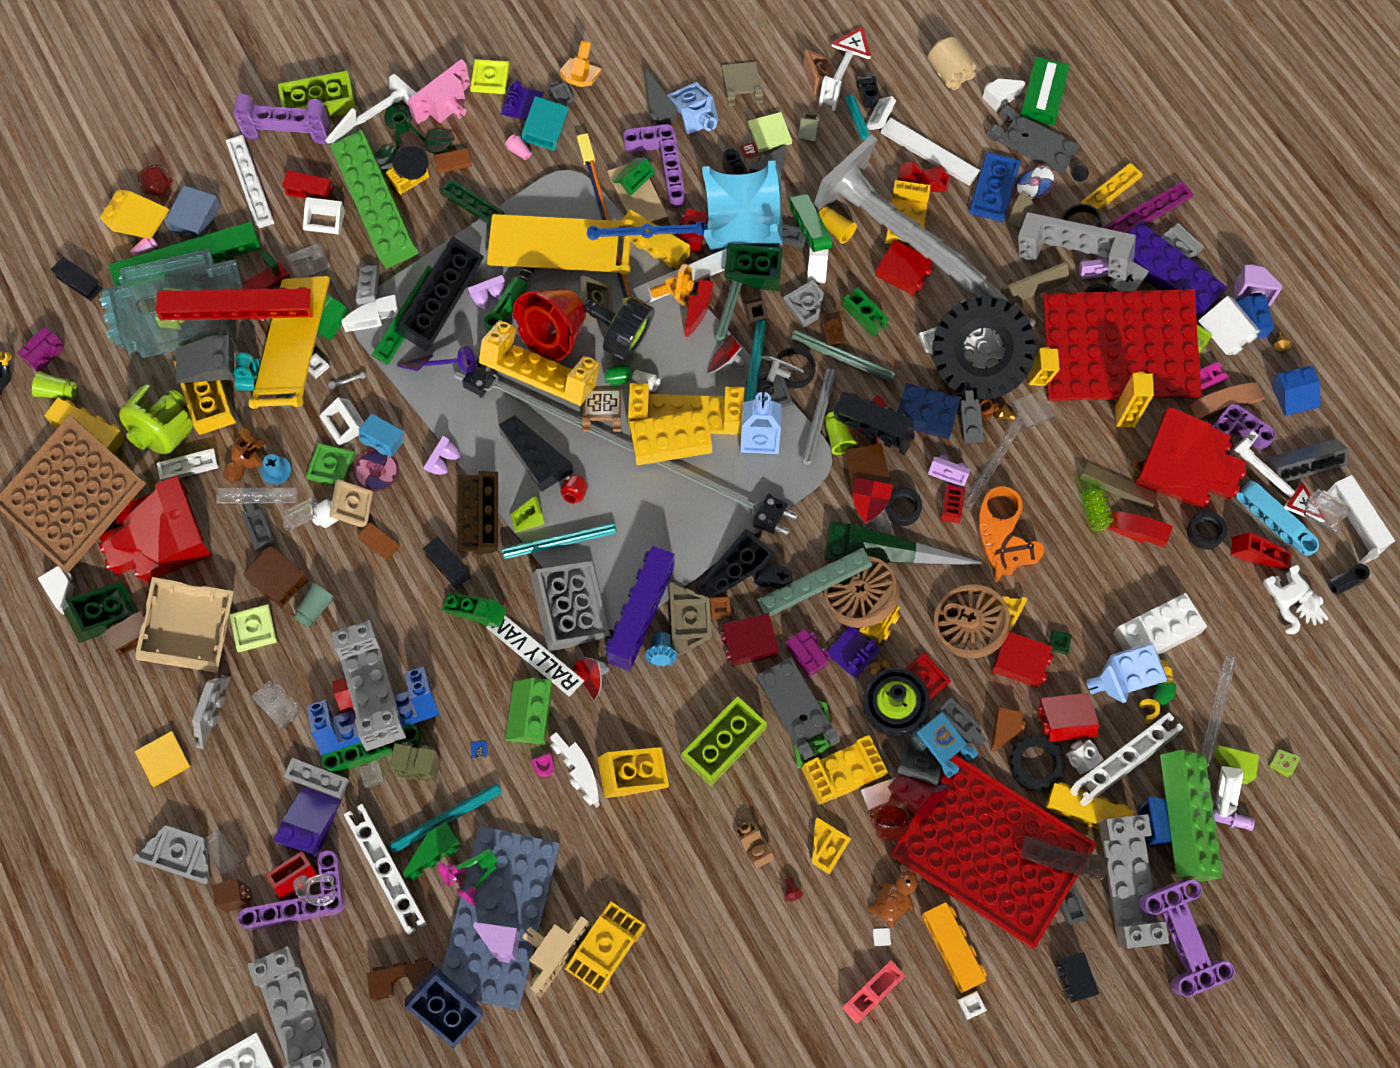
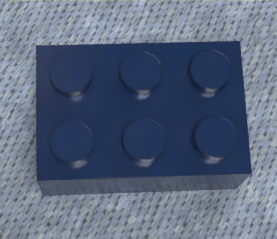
M906 383L897 413L907 414L913 419L914 431L949 440L961 397Z
M436 967L405 998V1008L453 1049L483 1017L482 1007Z

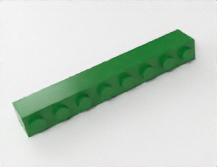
M251 221L231 228H224L218 232L208 233L195 239H188L185 242L171 244L162 249H155L149 253L135 255L129 259L119 260L109 264L113 283L118 291L121 292L261 249Z

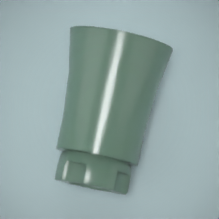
M312 583L293 618L309 628L312 622H315L325 608L336 598L317 584Z

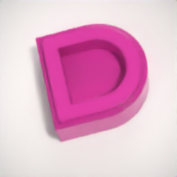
M551 753L531 759L537 775L548 777L553 773L555 766Z

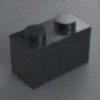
M1084 952L1056 961V973L1063 980V992L1066 999L1070 1000V1003L1099 994Z

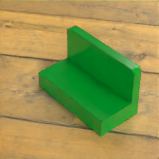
M634 158L612 181L613 183H620L627 194L632 195L655 173V170L647 158Z

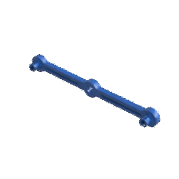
M699 221L695 225L652 226L651 224H644L642 227L599 229L596 226H590L587 229L586 235L590 240H597L599 237L634 235L651 238L657 234L696 233L702 236L708 226L704 221Z

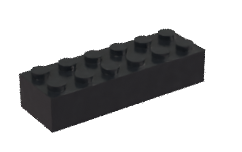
M453 236L446 244L394 332L427 351L432 346L484 256Z

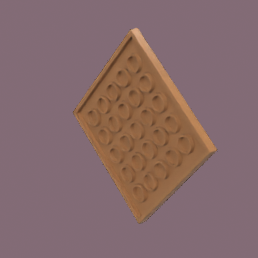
M69 415L0 493V511L63 571L68 573L145 486L146 482L74 417Z

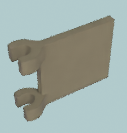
M756 62L722 65L728 106H735V95L755 93L756 103L763 102V90Z

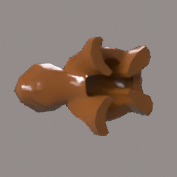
M242 429L240 437L232 445V462L225 466L223 472L225 478L229 482L235 483L243 478L246 468L263 466V460L260 459L261 448L266 444V441L261 438L257 440L250 436L248 429Z
M908 871L899 874L896 878V885L882 882L879 885L883 889L878 893L874 904L869 906V911L886 921L888 927H894L896 920L901 918L908 908L910 911L914 909L908 894L913 893L917 888L915 872Z

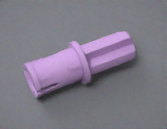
M1213 809L1216 822L1227 824L1231 828L1235 826L1252 831L1255 823L1254 818L1238 815L1236 812L1227 817L1219 816L1217 809Z

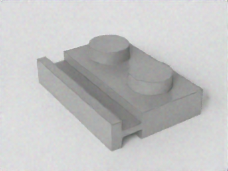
M1179 223L1161 236L1189 259H1193L1204 248Z

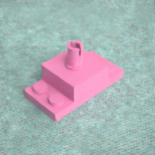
M462 59L407 100L412 120L417 125L425 121L430 115L439 123L453 113L458 118H462L460 113L465 116L467 110L462 107L466 104L464 90L468 88L470 81L466 63Z

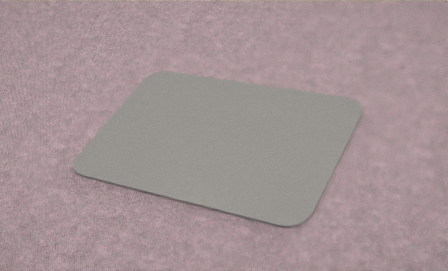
M572 170L555 171L545 175L498 206L499 209L504 211L505 215L602 220L591 179L583 173ZM602 191L609 219L611 221H621L624 218V214ZM479 219L454 237L483 255L484 258L432 346L427 351L404 339L388 365L371 356L395 317L381 319L382 326L355 330L353 332L358 342L440 441L442 436H444L456 446L461 459H456L455 461L467 475H478L479 471L498 472V514L522 543L608 523L615 524V534L531 553L542 568L592 561L608 629L613 631L616 621L620 622L622 617L620 612L623 604H627L629 601V590L632 585H636V574L639 568H643L645 564L643 562L645 553L651 550L652 545L675 554V568L669 582L685 588L713 567L745 529H748L753 534H757L762 529L753 527L754 517L752 516V508L659 464L650 463L637 466L635 453L591 432H583L582 428L498 388L487 391L480 398L479 395L463 388V382L453 378L455 372L464 376L467 374L461 371L458 363L423 366L419 371L397 366V364L433 354V357L429 361L457 358L459 349L464 346H469L473 350L475 361L477 358H480L482 339L487 334L484 326V317L491 313L499 299L492 296L488 290L487 310H483L469 296L467 289L500 275H503L506 289L511 279L518 276L519 270L523 269V267L487 265L491 226ZM619 236L618 251L622 262L624 240ZM449 240L378 286L376 300L395 295L400 310L428 265L433 268ZM631 242L629 256L630 273L625 274L630 294L635 297L633 294L634 288L671 273L674 270L665 265L660 259L653 258L645 250L638 249ZM538 268L534 270L533 276L526 283L528 285L526 292L565 288L576 293L582 300L581 276L584 275L611 287L612 311L616 314L623 306L622 299L624 298L618 275L615 272ZM691 291L690 295L697 296L693 291ZM669 294L648 303L655 309L653 320L641 344L626 362L613 357L603 350V342L609 326L600 321L584 322L570 354L559 361L551 358L549 360L571 369L576 366L583 356L601 362L597 384L594 389H622L621 432H613V421H591V427L633 446L628 423L630 383L637 382L631 380L625 384L610 386L609 383H605L604 372L607 371V367L618 365L630 366L631 376L636 369L657 375L661 380L660 385L655 392L650 391V394L725 396V387H744L745 400V381L748 380L751 355L739 342L738 344L742 349L738 355L746 361L743 366L734 361L726 371L721 368L714 373H707L718 349L732 335L727 330L724 341L715 339L719 320L709 309L696 330L689 337H685L688 307L682 306L674 299L673 295ZM357 304L355 310L365 304ZM512 313L507 323L516 327L514 345L533 352L520 337L517 331L519 328L517 320L513 319ZM760 366L759 376L767 374ZM498 371L499 384L582 422L583 403L579 406ZM793 403L781 408L779 454L740 452L741 435L710 434L712 453L667 460L665 462L754 504L759 500H764L766 495L770 493L771 496L788 503L787 509L789 510L817 489L828 477L832 465L830 446L820 433L811 465L802 464L801 461L812 423ZM515 415L568 459L573 467V473L570 475H580L588 483L584 499L575 504L568 503L563 499L560 490L565 478L541 492L501 436L498 424ZM532 497H537L544 524L515 532L510 514ZM762 503L754 507L755 515L757 514ZM669 582L658 607L670 599Z

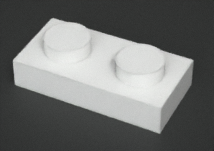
M893 96L879 99L866 124L869 130L883 128L886 124V120L896 102Z

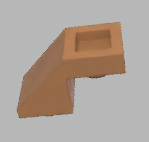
M752 820L734 829V833L748 859L756 869L774 860L771 851L765 845L758 828Z

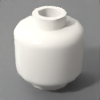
M325 499L313 507V516L311 518L317 526L321 525L324 528H328L339 521L329 517L332 501Z

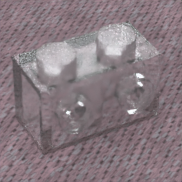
M269 680L251 697L282 730L300 714L296 709L299 705L291 696L287 699L283 695L286 691L279 683L274 685Z

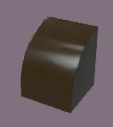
M758 298L743 302L749 322L768 318L764 299Z

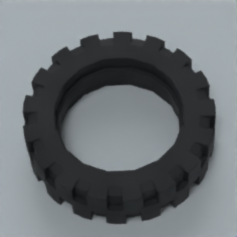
M1044 735L1024 737L1016 744L1009 757V769L1013 773V778L1018 780L1022 787L1026 786L1029 790L1036 789L1037 791H1042L1043 789L1051 788L1062 777L1066 763H1064L1065 755L1062 754L1061 747L1057 746L1055 742H1049L1047 736ZM1039 747L1050 754L1054 766L1049 776L1037 779L1026 774L1020 762L1021 755L1026 749Z

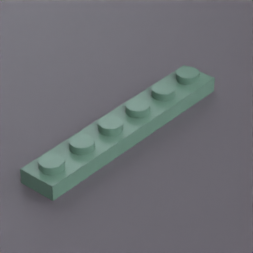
M861 548L757 600L763 613H769V616H772L872 567V563L864 548Z

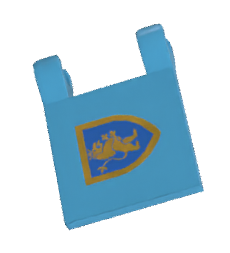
M943 712L917 732L942 765L943 772L948 778L959 771L958 766L949 760L960 750L964 760L967 762L977 756V751L964 741Z

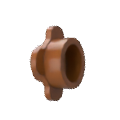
M984 399L980 402L981 414L986 419H990L992 414L999 408V405L993 403L990 399Z
M1140 459L1131 463L1135 478L1139 477L1140 467H1143L1146 459Z

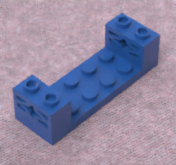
M424 666L404 673L409 691L394 696L403 727L438 716L439 712ZM326 700L306 706L311 734L321 755L361 742L355 724V719L357 718L354 710L333 717Z

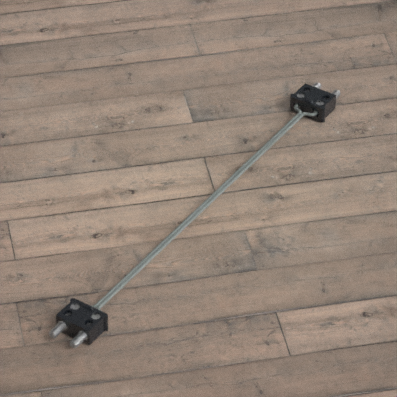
M479 358L475 361L473 372L467 373L466 376L455 372L453 378L463 382V388L479 395L480 398L487 391L498 388L583 429L582 422L499 384L498 371L480 364ZM591 427V433L634 453L633 446ZM665 461L656 462V464L752 508L754 528L758 527L773 535L775 531L788 535L790 529L779 525L783 516H788L794 520L798 517L797 513L787 509L788 503L771 496L770 493L766 495L764 500H759L754 504ZM762 503L757 514L755 515L754 507Z

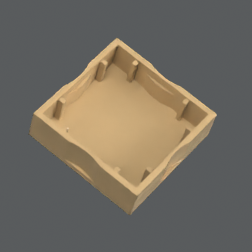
M152 577L146 603V614L141 626L135 653L136 660L218 673L234 591L206 586H190L178 581Z

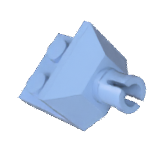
M695 82L667 95L677 108V111L682 115L687 134L703 128L707 131H711L709 127L712 130L716 128L717 121L719 120L713 96L700 84Z
M762 392L756 395L755 400L743 402L740 452L779 454L781 404L771 401V396L766 392L764 398H762Z
M1153 642L1110 655L1102 669L1101 675L1087 679L1088 689L1092 688L1090 690L1092 695L1097 692L1106 691L1109 696L1124 703L1127 702L1129 692L1165 682L1168 677Z

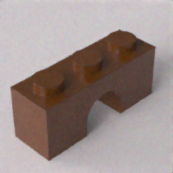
M420 958L414 960V964L406 965V962L393 964L394 968L385 969V966L373 968L372 972L367 973L370 999L377 1001L395 997L394 985L399 979L404 977L410 978L412 989H414L434 968V963L431 960L428 961L427 958Z

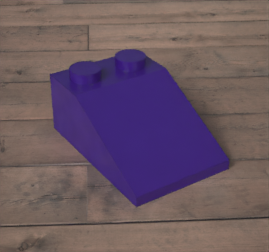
M303 787L283 818L274 841L280 846L297 852L302 851L306 855L318 858L342 800Z

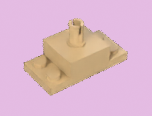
M582 916L579 920L575 919L568 929L570 930L569 934L555 924L546 937L540 935L532 927H529L527 932L533 937L527 933L524 934L523 939L537 948L529 961L541 971V974L537 973L530 982L532 985L530 989L538 997H542L590 929L589 922Z

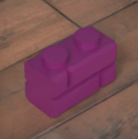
M43 327L17 354L26 364L38 372L40 369L47 367L49 360L61 353L64 345L57 336Z
M804 629L788 639L786 647L809 678L828 665L829 654L825 648L818 646V639L813 632L809 633L807 629Z

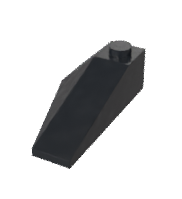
M745 529L697 585L696 589L708 598H716L763 569L775 553L755 534Z

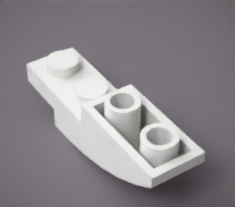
M557 733L553 734L550 737L551 748L557 755L559 753L565 758L563 762L570 770L574 768L569 773L571 777L570 783L576 790L579 788L584 793L582 797L589 805L593 804L597 808L600 806L596 780L587 758L576 742L568 747Z

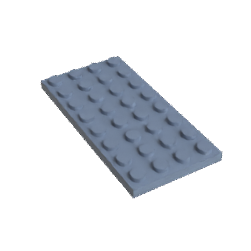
M479 826L471 858L489 848L498 862L494 864L496 869L487 876L473 897L474 901L478 904L477 907L471 905L464 898H460L441 972L476 1002L520 1011L531 966L529 960L535 950V946L524 940L523 936L527 933L533 937L527 932L529 927H532L533 930L539 933L560 843ZM478 863L468 868L462 891L467 892L471 886L473 887L487 868L482 870ZM474 922L517 928L521 935L516 960L511 959L510 963L497 961L498 959L495 958L473 927Z

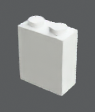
M1230 296L1224 298L1198 320L1205 330L1212 334V338L1226 355H1236L1243 349L1242 346L1246 342L1250 343L1257 338L1256 334L1260 332L1258 327L1233 297Z

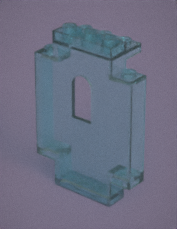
M210 249L122 268L120 269L121 276L119 277L121 286L101 290L102 298H99L102 309H105L106 312L103 314V319L109 327V330H106L108 340L113 341L115 347H125L128 354L139 352L141 357L145 358L175 351L178 347L209 336L229 335L232 337L228 321L234 319L160 320L156 311L141 313L137 310V305L141 300L157 296V291H183L185 289L192 291L203 289L240 290L243 288V284L235 259L214 264Z

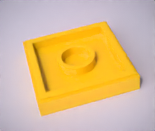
M172 731L135 751L153 787L191 767Z

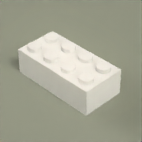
M1185 593L1118 626L1113 634L1123 651L1153 642L1159 655L1201 634L1207 628V625Z

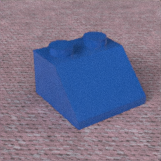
M1266 295L1247 296L1236 301L1260 330L1256 334V339L1267 338L1273 330L1274 324Z
M1313 365L1279 373L1271 382L1284 416L1316 409L1321 406L1320 380Z
M1148 797L1138 806L1140 815L1148 814L1152 836H1145V842L1148 844L1146 847L1170 845L1172 839L1166 799Z

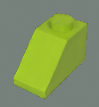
M1219 745L1213 750L1212 755L1221 767L1243 769L1242 784H1249L1256 779L1258 754Z

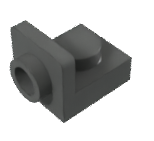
M558 81L550 85L551 88L548 93L552 95L555 103L567 106L575 101L566 81L563 83Z

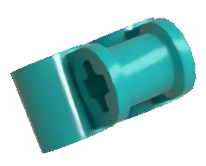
M247 353L236 354L237 365L234 369L235 388L237 391H254L260 368L259 359L253 358L252 355Z

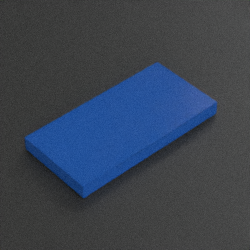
M986 152L969 214L1004 222L1021 163L1020 160Z

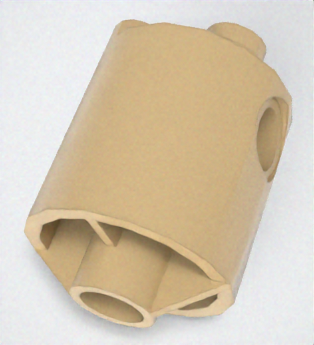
M955 37L941 39L933 45L928 55V61L948 88L956 90L961 86V83L971 80L976 75L974 72L976 65Z

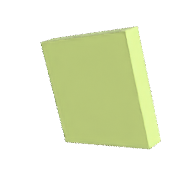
M781 112L748 121V127L758 153L792 144L791 136Z
M269 604L230 614L238 652L277 642Z

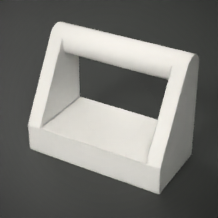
M306 197L303 230L340 234L345 214L343 203L341 201ZM312 214L336 216L335 227L310 224Z
M338 397L320 414L321 420L338 446L359 435V428L364 424L363 419L349 399ZM337 412L341 413L350 427L342 436L329 418Z
M1221 767L1214 802L1219 816L1227 817L1236 811L1244 774L1243 769Z

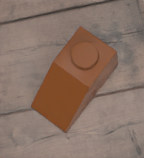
M999 707L995 715L990 751L995 752L1017 737L1021 731H1024L1026 720L1022 719L1023 712Z

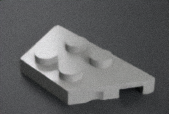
M221 675V678L216 677L205 684L192 719L194 737H198V741L195 744L196 748L204 750L212 727H215L217 724V714L219 708H222L224 705V695L231 679L230 676Z
M165 825L158 832L157 836L152 838L146 844L147 846L133 857V860L207 885L210 883L207 841L204 837Z

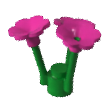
M487 848L479 855L457 866L452 865L450 861L447 862L448 866H446L445 863L440 861L438 862V871L444 883L451 887L453 886L452 877L459 886L462 885L460 875L465 873L466 869L478 863L482 870L487 868L481 878L467 892L456 889V892L462 898L477 907L478 904L474 901L473 897L487 876L496 869L494 864L498 860L493 852Z

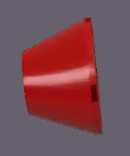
M565 288L526 292L516 299L513 306V319L517 320L519 327L517 331L524 343L535 354L547 359H555L556 361L562 360L570 354L586 320V313L583 311L584 304L579 296Z

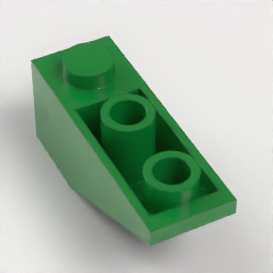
M450 592L441 609L443 612L500 628L507 611L495 600Z
M446 821L428 832L403 872L407 880L417 879L423 874V870L428 867L433 868L437 866L440 859L446 855L448 857L452 856L459 850L458 847L461 844Z

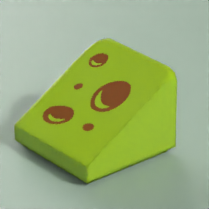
M1279 749L1269 767L1289 777L1294 772L1300 757Z

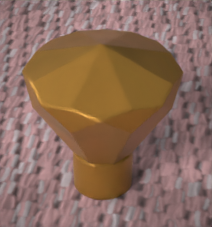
M1282 331L1277 332L1273 349L1276 352L1289 350L1292 345L1291 341L1284 337Z
M1001 403L995 412L996 420L1010 419L1014 421L1016 418V414L1011 412L1004 403Z
M880 659L872 660L869 664L870 673L875 676L881 671L886 670L889 667V662Z

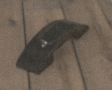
M1025 836L1021 858L1075 875L1096 879L1105 878L1109 858L1090 853L1086 855L1045 844V841Z

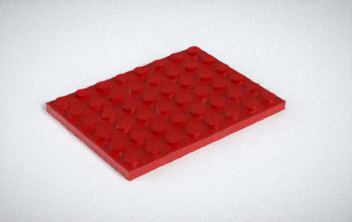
M1195 289L1045 293L1043 295L1045 347L1058 349L1060 368L1047 384L1048 401L1119 399L1132 374L1137 372L1153 374L1154 396L1152 399L1200 398L1202 396Z
M954 755L950 761L958 766L959 771L949 778L942 772L939 777V781L950 788L949 792L924 820L915 814L889 857L1034 950L1097 843L959 756Z

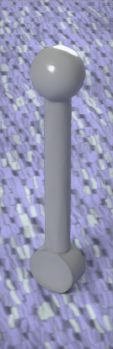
M360 372L359 375L336 383L333 381L329 382L328 386L331 390H334L338 385L359 378H366V373Z

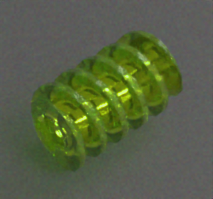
M1089 489L1081 494L1084 497L1083 502L1086 504L1085 509L1088 511L1087 516L1090 518L1089 524L1092 525L1090 528L1092 531L1105 530L1110 526V523L1114 522V518H1108V516L1112 515V511H1106V509L1110 508V504H1104V502L1108 501V497H1102V495L1107 493L1106 490Z

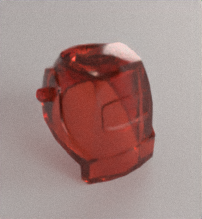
M161 164L148 166L137 175L144 195L151 197L165 194L171 188L172 182H174L166 168Z
M888 804L875 808L873 814H870V819H873L872 825L874 826L875 834L879 840L891 841L900 839L909 829V818L902 808Z

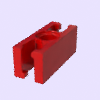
M287 170L282 184L286 195L302 199L308 197L330 200L334 190L333 186H330L331 179Z

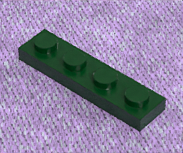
M452 178L439 190L442 196L491 226L493 214L505 215L504 211Z

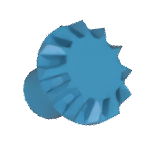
M269 454L263 459L260 473L263 480L269 485L275 484L278 486L282 482L285 483L286 479L290 477L292 468L289 461L284 457Z
M658 632L654 634L653 646L645 652V660L650 665L655 664L657 667H665L676 662L677 653L670 647L671 636L668 633Z

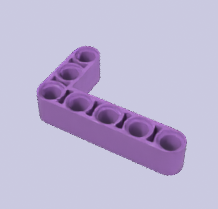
M665 124L626 130L623 134L626 151L639 152L660 149L669 204L673 208L682 207L685 202V191L674 128L671 125Z
M1237 404L1230 405L1213 425V428L1229 435L1233 431L1243 439L1251 431H1255L1259 436L1252 445L1258 449H1266L1276 436L1275 431L1270 426Z
M324 851L318 857L321 894L245 908L238 915L239 924L246 929L256 930L341 913L345 908V896L339 857L332 851ZM333 857V864L325 866V860ZM335 877V885L327 887L328 880ZM334 898H338V905L334 908H330V901ZM317 902V909L309 912V905ZM296 906L295 914L288 916V909ZM275 910L274 918L267 920L268 912ZM254 914L253 922L246 924L247 916Z

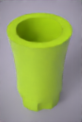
M40 371L35 374L32 383L33 397L74 400L78 391L76 382H70V380L54 377Z
M834 411L828 413L824 417L830 440L831 452L834 455H841L847 448L857 446V443L851 435L848 426L835 419Z

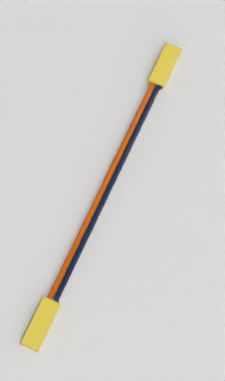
M588 133L578 135V145L583 163L587 165L601 218L602 220H610L595 170V157ZM617 249L616 266H620L622 262ZM617 273L624 296L622 299L624 304L630 297L634 296L630 294L625 274Z

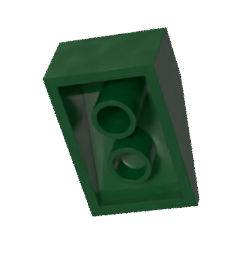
M728 244L724 278L761 290L779 291L782 248Z
M123 581L67 598L62 609L79 643L104 634V631L109 629L112 624L120 623L127 619L130 614L138 612Z

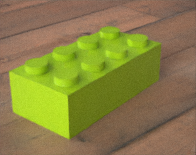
M348 70L278 84L281 105L284 108L307 109L308 101L316 99L324 104L328 117L347 114L352 108L357 112Z
M737 696L682 752L681 758L709 786H712L766 730L767 722Z

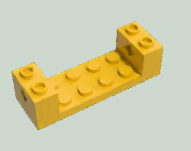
M499 320L482 339L480 364L581 406L597 384L601 362L583 356L576 366L571 369L514 345L516 327L507 322Z
M630 383L628 423L705 409L710 434L741 435L744 387H725V396L650 394L649 384Z

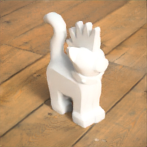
M1298 565L1291 567L1289 572L1285 573L1289 584L1284 587L1280 584L1281 579L1279 576H1272L1263 582L1284 619L1292 624V627L1285 630L1287 634H1295L1300 629L1301 624L1298 618L1289 610V607L1298 601L1302 605L1296 610V613L1301 612L1300 618L1305 615L1306 624L1310 619L1314 626L1316 625V619L1320 624L1323 623L1322 618L1326 621L1328 620L1327 615L1320 608V605L1323 604V598L1315 595L1310 590L1306 581L1300 577Z

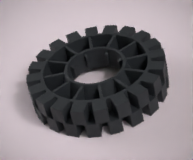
M992 296L972 297L953 306L942 317L939 326L937 325L932 344L934 363L942 379L952 389L962 395H965L966 390H973L974 399H994L1016 389L1031 371L1036 355V337L1026 315L1017 306L1007 302V300L999 297L993 298ZM983 328L995 330L996 335L998 333L1001 335L1005 345H1002V347H1005V352L1002 359H998L999 363L990 368L985 366V369L973 366V362L969 363L965 358L964 352H966V349H964V343L967 337H971L970 334L977 329L983 331Z

